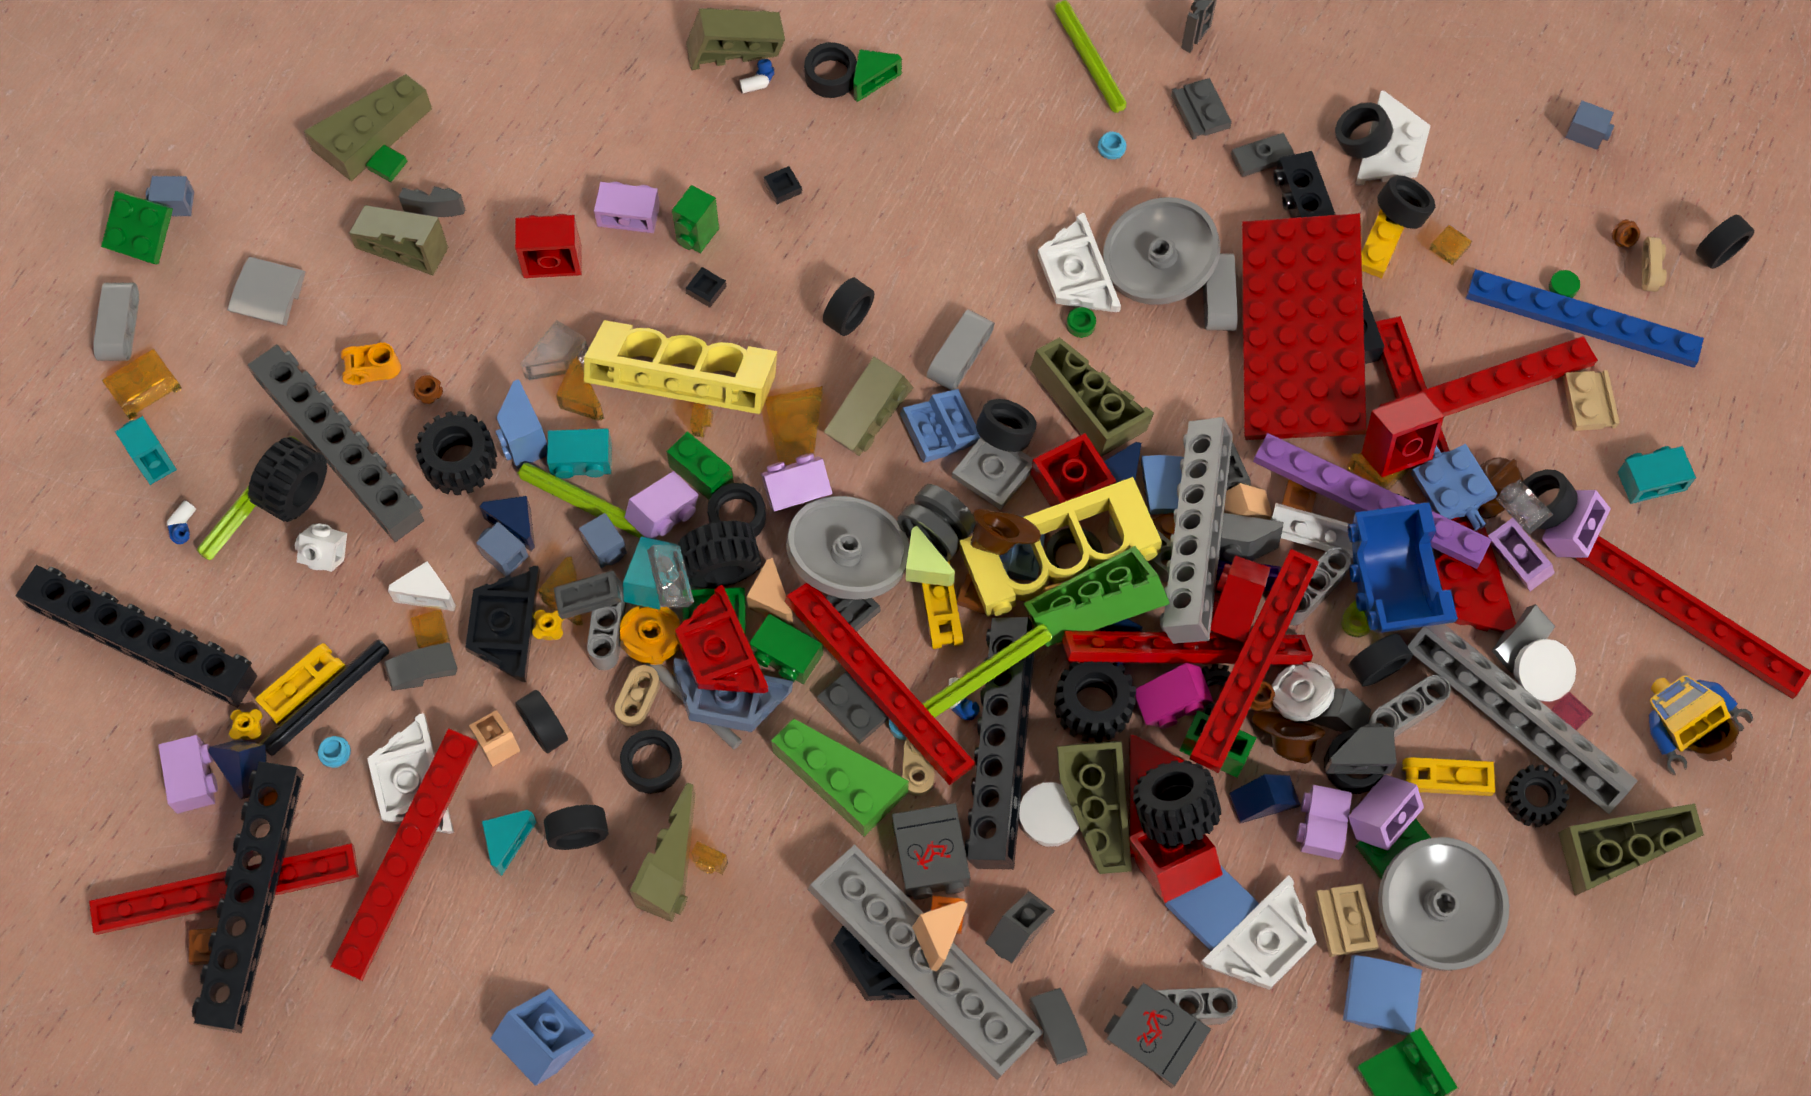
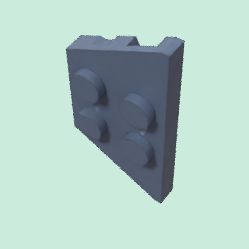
M674 659L673 671L690 721L752 732L792 692L793 681L765 675L763 676L769 689L764 694L698 689L686 660Z

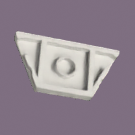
M1382 90L1377 104L1386 111L1392 122L1394 130L1392 139L1386 148L1378 154L1362 158L1356 185H1365L1366 181L1381 179V182H1388L1391 177L1396 175L1416 178L1421 165L1431 125ZM1372 121L1369 135L1374 132L1379 122Z
M1085 213L1079 214L1072 225L1067 229L1063 228L1056 234L1053 240L1047 241L1038 249V258L1056 304L1085 307L1115 313L1120 312L1121 304Z
M424 713L416 716L413 723L401 733H396L389 739L386 746L379 748L367 758L381 819L384 822L401 825L435 756ZM448 808L436 832L454 833Z
M1288 875L1201 961V964L1206 968L1270 990L1316 943L1312 929L1307 924L1303 905L1299 903L1294 890L1293 879Z

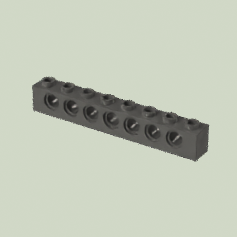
M276 344L249 363L248 367L255 380L313 448L326 458L327 464L394 542H397L424 522L420 512L423 508L420 501L413 493L408 496L403 491L405 485L397 474L392 473L390 475L384 469L387 467V464L377 452L371 454L367 449L369 443L359 431L355 434L349 428L352 424L342 411L336 413L333 410V401L325 391L319 393L314 388L317 384L306 370L301 373L297 368L299 362L289 350L284 353ZM290 377L289 380L281 382L284 378ZM308 397L305 401L298 402L300 399ZM325 417L322 422L315 423L317 419ZM337 438H343L338 443H332ZM361 458L358 463L350 464L352 460ZM373 479H379L377 483L373 485H367L369 481ZM397 500L394 505L385 506L388 501Z

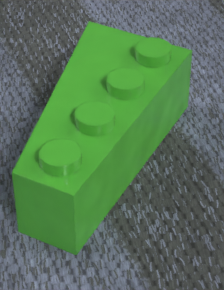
M1136 546L1024 603L1034 627L1036 628L1040 624H1044L1050 631L1052 639L1045 644L1046 647L1062 642L1064 631H1093L1170 604L1158 574Z
M793 719L771 740L773 753L863 837L908 794V780L796 719Z

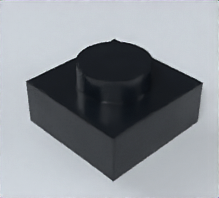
M790 166L764 176V184L776 204L802 194V187Z
M701 267L685 289L687 295L711 308L725 290L727 284L726 280Z

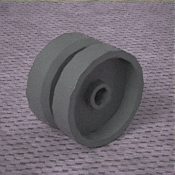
M924 485L914 497L915 504L906 506L898 516L897 522L909 540L912 528L918 526L944 559L949 561L960 549L959 541L970 537L973 533L976 521L971 511L956 496L937 485Z

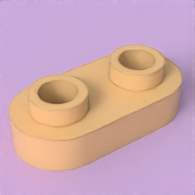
M1646 237L1643 243L1641 263L1642 288L1644 291L1657 292L1660 286L1663 287L1666 282L1667 272L1666 269H1662L1666 245L1662 244L1661 238Z
M640 665L629 673L615 703V713L621 724L634 727L640 725L646 719L660 688L659 676L654 668ZM642 681L650 682L646 688L639 687V684ZM630 708L637 709V713L633 716L626 714Z
M906 739L902 778L909 781V794L924 796L933 788L935 769L914 748V745ZM920 773L924 776V779L922 781H915L912 776Z

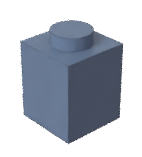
M1581 100L1565 138L1597 150L1602 140L1608 141L1615 126L1610 124L1614 112Z
M152 176L150 188L146 189V200L173 208L171 216H191L194 190L187 176Z
M606 513L579 528L582 541L600 568L618 563L627 554L623 538Z
M499 522L492 528L485 529L476 542L481 556L505 577L509 576L529 557L525 545Z

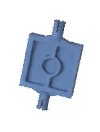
M1466 444L1443 453L1440 452L1436 445L1433 459L1412 469V477L1427 501L1430 502V506L1435 513L1450 520L1466 516L1475 531L1483 528L1486 522H1484L1477 510L1482 504L1496 498V490Z

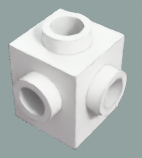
M312 524L302 533H299L296 538L297 563L305 564L313 570L332 572L344 561L347 533L331 529L326 524Z

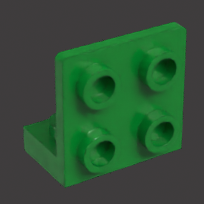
M1421 1027L1409 1033L1399 1043L1357 1067L1358 1072L1373 1096H1448L1458 1088Z

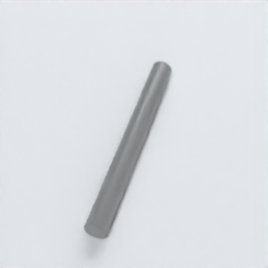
M647 663V666L657 671L659 680L683 702L676 678L662 664L652 665ZM707 724L733 750L742 743V740L730 728Z

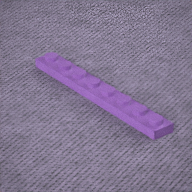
M1267 433L1253 461L1357 512L1416 504ZM1432 511L1436 533L1431 541V547L1477 569L1492 539Z

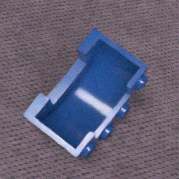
M1430 502L1355 512L1353 524H1348V537L1352 543L1354 563L1349 565V573L1352 583H1357V609L1359 612L1364 611L1370 630L1376 633L1454 623L1458 619L1451 589L1442 590L1431 547L1436 527Z

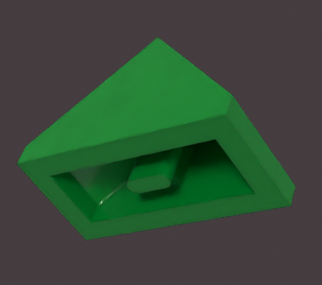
M859 49L853 82L854 99L856 102H859L902 75V58L899 54Z

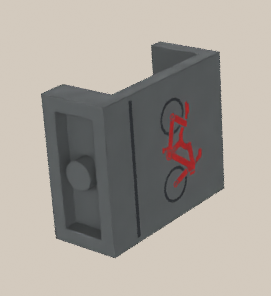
M956 803L892 814V827L894 835H896L905 884L904 892L907 897L913 896V899L921 900L932 896V893L945 891L946 894H955L964 891V887L970 885V873Z
M1145 983L1139 989L1132 986L1122 1001L1127 1007L1121 1017L1114 1014L1105 1027L1104 1032L1109 1035L1104 1042L1108 1045H1115L1162 1078L1160 1081L1173 1088L1206 1039L1211 1028Z

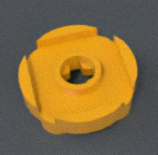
M661 605L660 610L650 607H643L641 609L640 606L634 607L625 614L620 623V646L631 658L652 665L662 664L666 659L672 657L680 647L675 637V629L680 625V620L674 611ZM652 629L657 630L656 637L648 638L645 636V630L649 632Z

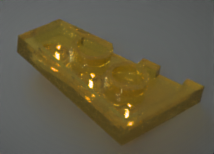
M823 386L766 398L765 405L778 463L784 462L786 466L797 463L796 458L810 453H813L815 456Z

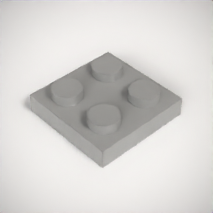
M980 437L952 472V478L1002 510L1031 473L1033 458L1022 451L1007 452L997 449Z

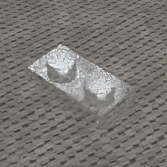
M652 545L647 552L661 607H689L694 602L680 546Z

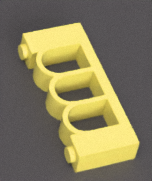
M604 320L584 357V382L760 414L775 378L777 351L750 346L746 350L739 345L724 342L707 346L704 341L693 336L678 335L666 338L664 334L654 329H633V325ZM636 356H648L654 358L653 362H648L631 358ZM685 363L694 365L695 368L692 370L671 365ZM730 371L735 373L736 376L730 377L725 375L714 374L712 372Z
M1133 477L1023 517L1032 522L1039 529L1041 535L1069 525L1082 555L1081 561L1076 566L1061 569L1050 563L1040 540L1030 544L1042 571L1038 579L1032 583L1019 584L1011 580L1006 574L999 555L973 548L971 546L972 536L959 541L962 557L987 617L993 614L995 616L1004 615L1010 612L1012 607L1016 606V600L1028 601L1043 594V589L1048 586L1049 581L1054 584L1068 581L1087 571L1089 566L1095 567L1136 546L1147 561H1150L1158 553H1161L1162 543ZM1109 510L1123 544L1115 552L1103 554L1096 552L1088 544L1079 521Z

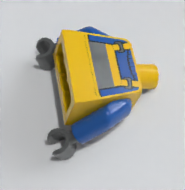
M1682 676L1673 683H1670L1666 678H1659L1651 686V691L1655 695L1649 701L1653 709L1649 714L1650 734L1661 754H1666L1668 758L1667 770L1672 775H1676L1671 767V762L1675 760L1681 761L1684 769H1687L1686 759L1676 754V748L1682 752L1731 718L1729 713L1739 726L1740 732L1743 731L1744 726L1737 720V717L1745 718L1748 723H1751L1753 720L1752 713L1747 709H1738L1736 707L1738 703L1718 683L1704 680L1695 681L1689 676Z

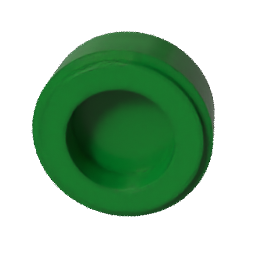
M1568 270L1557 271L1549 282L1550 292L1570 298L1575 297L1580 288L1578 276Z
M1077 307L1068 314L1067 329L1075 337H1088L1095 330L1096 316L1088 308Z

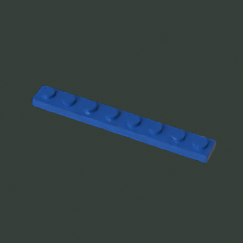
M1475 269L1472 275L1466 299L1693 368L1698 363L1704 340L1703 337Z

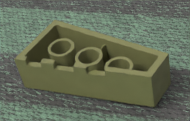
M405 74L306 129L304 133L311 150L352 181L367 168L366 164L383 145L388 147L393 145L423 118L432 107L426 89Z
M1059 337L1035 351L1030 370L1081 435L1086 433L1099 455L1102 457L1146 432L1154 412L1147 407L1142 408L1134 401V396L1126 390L1122 392L1110 382L1111 378L1103 371L1100 373L1088 364L1089 360Z
M1695 803L1569 826L1558 832L1575 896L1704 835Z

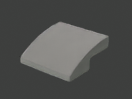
M249 257L238 277L227 310L287 326L293 300L299 298L306 271Z

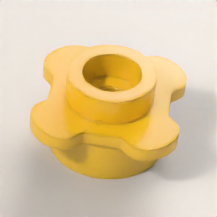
M544 610L535 612L536 626L532 630L533 636L536 639L559 640L563 636L562 622L565 619L559 617L558 610L554 613L545 612ZM551 623V626L546 627V624Z
M237 709L232 712L230 718L233 724L229 735L233 740H239L240 738L243 740H255L260 737V720L263 718L260 710L253 709L251 712H242ZM245 722L249 723L247 727H243Z

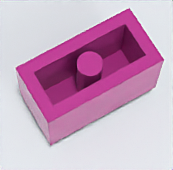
M1188 663L1136 688L1135 695L1146 725L1159 727L1160 729H1167L1178 723L1177 719L1185 715H1196L1198 710L1202 712L1205 705L1213 702L1201 668Z

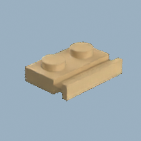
M1603 370V372L1595 373V371L1565 373L1562 379L1573 430L1603 429L1604 427L1617 428L1620 422L1608 370Z
M1363 883L1316 891L1315 897L1329 957L1373 951L1378 948Z

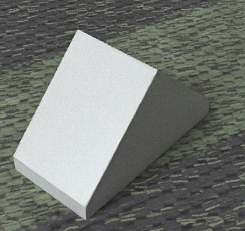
M428 561L389 585L388 592L396 603L455 611L456 605L451 594Z

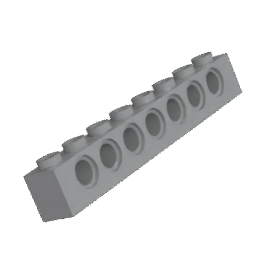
M1224 417L1189 421L1187 434L1183 438L1185 454L1184 458L1180 461L1182 478L1181 483L1177 485L1178 509L1174 510L1175 532L1170 538L1172 556L1171 560L1167 563L1168 586L1164 588L1170 604L1165 605L1164 613L1160 616L1161 629L1163 632H1166L1173 644L1209 641L1233 438V434Z
M1445 624L1422 627L1407 646L1413 655L1435 673L1447 679L1452 687L1608 814L1613 811L1638 781Z

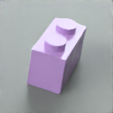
M600 182L594 209L597 227L654 233L660 206L658 190L647 185L632 186L624 185L620 182Z
M810 453L797 457V463L785 466L784 462H779L767 466V471L761 473L770 508L773 511L832 494L825 465L821 457H814V454Z
M673 471L630 498L625 519L646 538L654 539L659 535L664 536L674 525L680 521L685 522L694 515L699 494Z
M1576 490L1577 504L1573 513L1558 526L1546 529L1542 540L1556 557L1588 558L1611 510L1596 490Z
M1511 518L1488 535V538L1492 539L1491 545L1529 592L1555 574L1552 563L1514 518Z
M197 735L159 744L168 805L178 814L215 804L214 792H218V785L214 773L210 774L209 763L213 762V758L208 751L210 748L209 744H204Z
M1385 774L1371 788L1360 804L1352 810L1348 817L1357 840L1388 851L1423 810L1424 806L1416 784Z

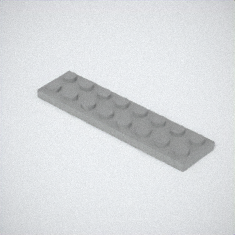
M853 845L808 887L807 890L996 1080L1043 1033L953 942L947 958L939 970L935 972L930 969L912 928L923 912L856 845Z

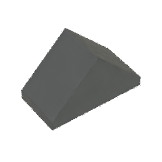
M1337 688L1329 708L1320 716L1308 721L1341 733L1349 730H1359L1368 723L1371 709L1347 688Z

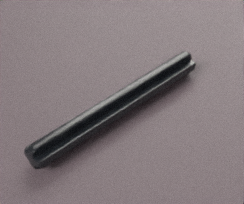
M375 640L261 741L260 744H265L266 752L273 756L386 657L389 654L388 647L381 640Z

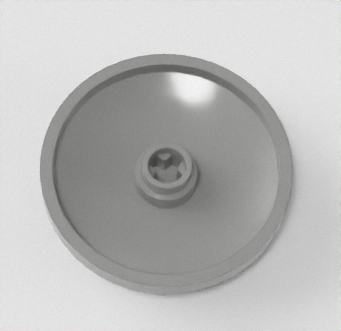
M1156 198L1132 207L1115 222L1105 240L1103 251L1104 264L1111 282L1126 297L1144 304H1168L1192 295L1209 280L1219 261L1220 239L1212 218L1197 204L1180 198Z
M833 496L815 500L798 511L789 527L786 549L793 568L809 585L834 597L860 600L882 595L898 584L906 570L909 542L906 533L900 529L897 520L881 507L859 498Z
M1446 837L1429 838L1416 842L1403 849L1392 859L1380 882L1378 907L1385 932L1394 946L1404 956L1418 965L1440 971H1452L1473 966L1488 957L1504 936L1509 919V897L1506 885L1494 863L1483 852L1469 843Z

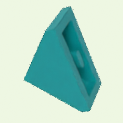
M529 810L482 821L491 865L500 876L504 874L537 823L534 814Z

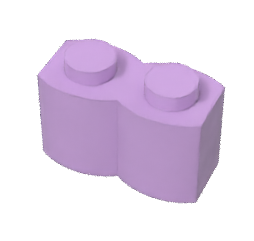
M1313 785L1309 793L1304 792L1301 811L1306 812L1305 823H1299L1296 841L1301 842V852L1337 860L1340 859L1345 847L1352 792Z

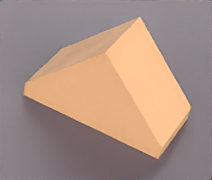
M1240 483L1226 491L1224 513L1271 520L1273 513L1265 490Z
M773 558L766 560L747 595L748 608L764 616L771 614L791 625L793 624L792 611L784 602L786 594Z
M497 710L469 725L492 767L520 752L511 730Z
M960 901L920 914L912 926L931 970L937 972L946 960L968 903Z

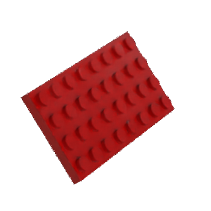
M1360 213L1242 221L1245 440H1264L1267 433L1280 439L1366 435Z

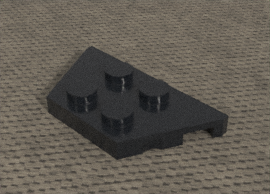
M539 566L529 567L528 572L515 577L509 575L499 579L494 584H485L475 588L472 595L465 646L467 652L521 682H526L540 576Z
M842 926L832 941L831 947L865 1001L915 1000L916 998Z

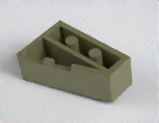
M699 8L686 42L691 70L700 69L699 64L717 62V66L726 65L725 60L742 58L743 62L778 57L785 41L780 12Z
M365 205L349 232L355 248L433 276L448 250L439 218L434 216Z
M873 357L824 432L830 438L860 456L863 451L866 452L871 447L876 434L914 387L903 374Z

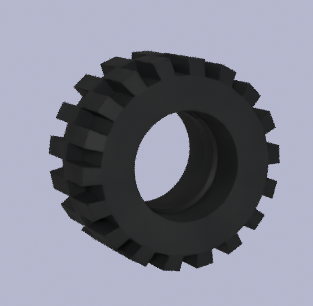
M452 411L445 412L446 417L440 418L439 415L435 416L432 424L427 422L423 426L425 432H419L417 436L419 443H415L416 457L426 480L430 481L432 487L436 490L440 487L442 493L446 494L453 490L454 495H461L463 490H467L469 494L474 492L473 487H483L485 485V478L491 479L493 476L491 469H496L497 465L495 459L497 452L490 432L482 420L478 422L477 417L472 414L466 417L465 412L458 411L457 415H453ZM467 445L472 447L470 453L459 461L448 462L441 459L443 454L453 446Z
M292 437L283 438L279 442L274 443L261 457L253 471L248 487L250 502L284 522L297 519L312 505L322 489L328 467L326 458Z
M719 521L709 523L688 532L680 539L677 545L685 580L694 587L717 588L720 585L728 586L735 584L756 573L762 564L753 527L746 522Z
M1073 661L1069 665L1068 670L1064 669L1060 680H1058L1054 698L1055 714L1057 718H1061L1060 725L1062 728L1066 729L1069 727V734L1075 738L1077 734L1082 735L1081 741L1088 742L1089 737L1094 738L1095 742H1102L1103 736L1110 740L1115 737L1116 732L1120 734L1125 729L1126 723L1128 724L1136 701V688L1131 686L1133 678L1130 674L1124 675L1126 668L1121 664L1116 667L1114 662H1080L1078 664L1076 661ZM1085 688H1099L1111 697L1113 705L1103 711H1092L1085 708L1079 702L1077 694Z
M1171 761L1169 764L1162 763L1157 765L1158 768L1148 770L1146 776L1139 778L1137 781L1138 785L1134 786L1133 799L1142 830L1149 839H1156L1157 843L1162 845L1169 843V846H1177L1179 843H1183V845L1191 844L1190 841H1198L1204 838V834H1210L1214 830L1213 826L1218 825L1221 806L1211 772L1208 769H1203V765L1198 763L1192 765L1191 761Z

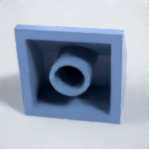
M515 380L497 415L500 429L495 432L506 460L513 459L518 469L524 463H532L546 457L548 445L542 426L520 380Z
M548 989L508 1011L491 1039L536 1086L563 1068L594 1037V1034L551 989Z

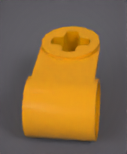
M380 342L365 346H350L341 351V359L344 361L345 366L342 380L349 385L389 380L395 378L401 371V363L390 344ZM389 359L385 363H381L383 360Z

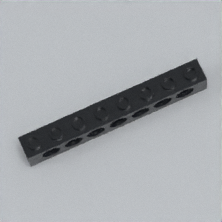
M1308 151L1279 157L1277 168L1273 171L1275 185L1281 188L1282 204L1284 209L1289 211L1291 218L1336 215L1313 152ZM1363 290L1365 364L1380 360L1385 346Z
M36 565L15 595L26 608L234 707H239L257 678V674L251 667L252 662L239 654H235L234 657L227 655L221 646L211 641L204 644L198 641V637L186 629H181L178 632L171 628L172 625L158 616H155L154 619L144 616L145 612L137 606L128 604L125 607L118 603L119 600L107 592L102 591L101 594L91 591L93 588L79 579H75L72 582L66 579V575L54 567L50 566L47 570ZM64 592L59 599L54 600L57 594ZM90 604L86 611L80 612L84 606ZM117 617L112 624L106 625L109 619ZM144 629L141 635L133 638L136 631ZM170 642L166 649L159 650L163 643ZM198 654L194 661L186 663L189 656ZM224 667L221 674L212 676L217 668Z
M1029 617L992 618L991 629H988L986 634L989 653L988 658H985L984 662L1033 630L1035 627ZM1034 652L987 682L985 687L981 689L980 700L983 712L982 717H979L977 722L980 741L979 747H976L974 752L977 771L976 777H973L971 781V792L974 800L973 808H970L968 812V824L971 830L970 839H967L965 842L966 858L976 869L1014 870ZM1011 678L1008 684L1000 686L1004 679ZM1008 707L1005 714L997 716L1002 708ZM1005 737L1001 745L994 746L997 739ZM1002 767L1000 774L991 777L992 772L996 768ZM999 797V802L994 807H988L993 798ZM996 828L994 836L985 839L986 833L990 829Z
M259 761L257 770L251 772L249 789L252 790L249 802L246 801L242 807L241 820L244 822L241 834L238 833L234 839L233 852L236 854L233 866L228 867L225 875V885H228L225 898L220 899L217 907V918H220L217 931H213L209 939L208 948L211 951L209 963L205 964L201 971L200 983L203 984L200 998L197 997L192 1007V1017L195 1018L194 1024L198 1026L242 1034L304 774L297 767ZM271 792H277L276 802L270 806H264L266 795ZM262 824H269L270 830L268 834L262 838H257L256 831L258 827ZM254 856H261V865L255 870H249L248 863L250 859ZM247 888H253V898L246 903H241V893ZM240 920H245L246 928L244 932L238 936H233L232 928L234 924ZM231 953H237L238 961L236 965L231 969H225V958ZM223 986H228L230 990L228 998L224 1002L218 1003L216 1001L217 991Z

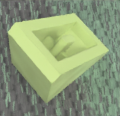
M915 526L911 531L906 564V581L951 586L954 583L955 571L919 527Z

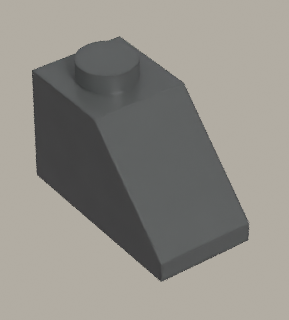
M1224 513L1219 560L1233 562L1236 555L1253 561L1278 549L1284 522Z
M1370 723L1361 727L1331 757L1325 767L1326 774H1390L1396 766L1394 727H1384L1380 723Z
M1028 891L1002 916L985 944L991 947L999 957L1008 960L1012 964L1030 945L1055 910Z

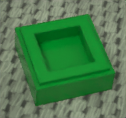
M383 145L376 151L366 166L369 171L392 182L408 161L406 156Z

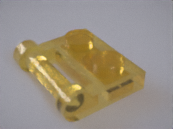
M155 349L150 350L102 380L130 421L138 416L136 413L172 391L176 393L182 389ZM165 380L164 383L160 384L156 388L152 389L151 391L147 392L146 394H144L143 396L139 397L138 399L134 400L129 404V401L144 393L153 386L157 385L161 381Z

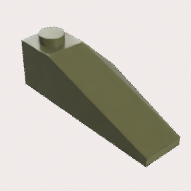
M1104 741L1057 746L1059 779L1098 873L1131 872L1122 742Z
M688 782L670 813L669 823L671 826L669 829L664 828L660 830L655 847L656 853L648 852L630 889L636 908L670 922L673 921L676 914L681 915L688 899L685 893L696 795L693 784Z

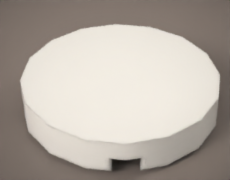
M1535 640L1520 649L1515 659V680H1518L1519 685L1539 701L1551 702L1561 699L1570 691L1575 681L1576 666L1574 658L1567 647L1556 640Z
M1302 662L1304 665H1291L1277 675L1272 684L1275 691V697L1272 701L1276 710L1284 718L1293 721H1308L1320 716L1329 708L1334 699L1335 686L1329 672L1321 665L1312 662Z
M1056 782L1041 783L1032 787L1023 796L1020 804L1019 824L1028 838L1045 847L1060 846L1069 842L1078 832L1080 827L1061 784Z

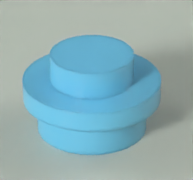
M1108 132L1099 139L1098 151L1107 159H1118L1126 151V142L1121 134Z
M339 736L326 738L318 748L320 761L330 768L344 765L351 754L350 745L344 738Z

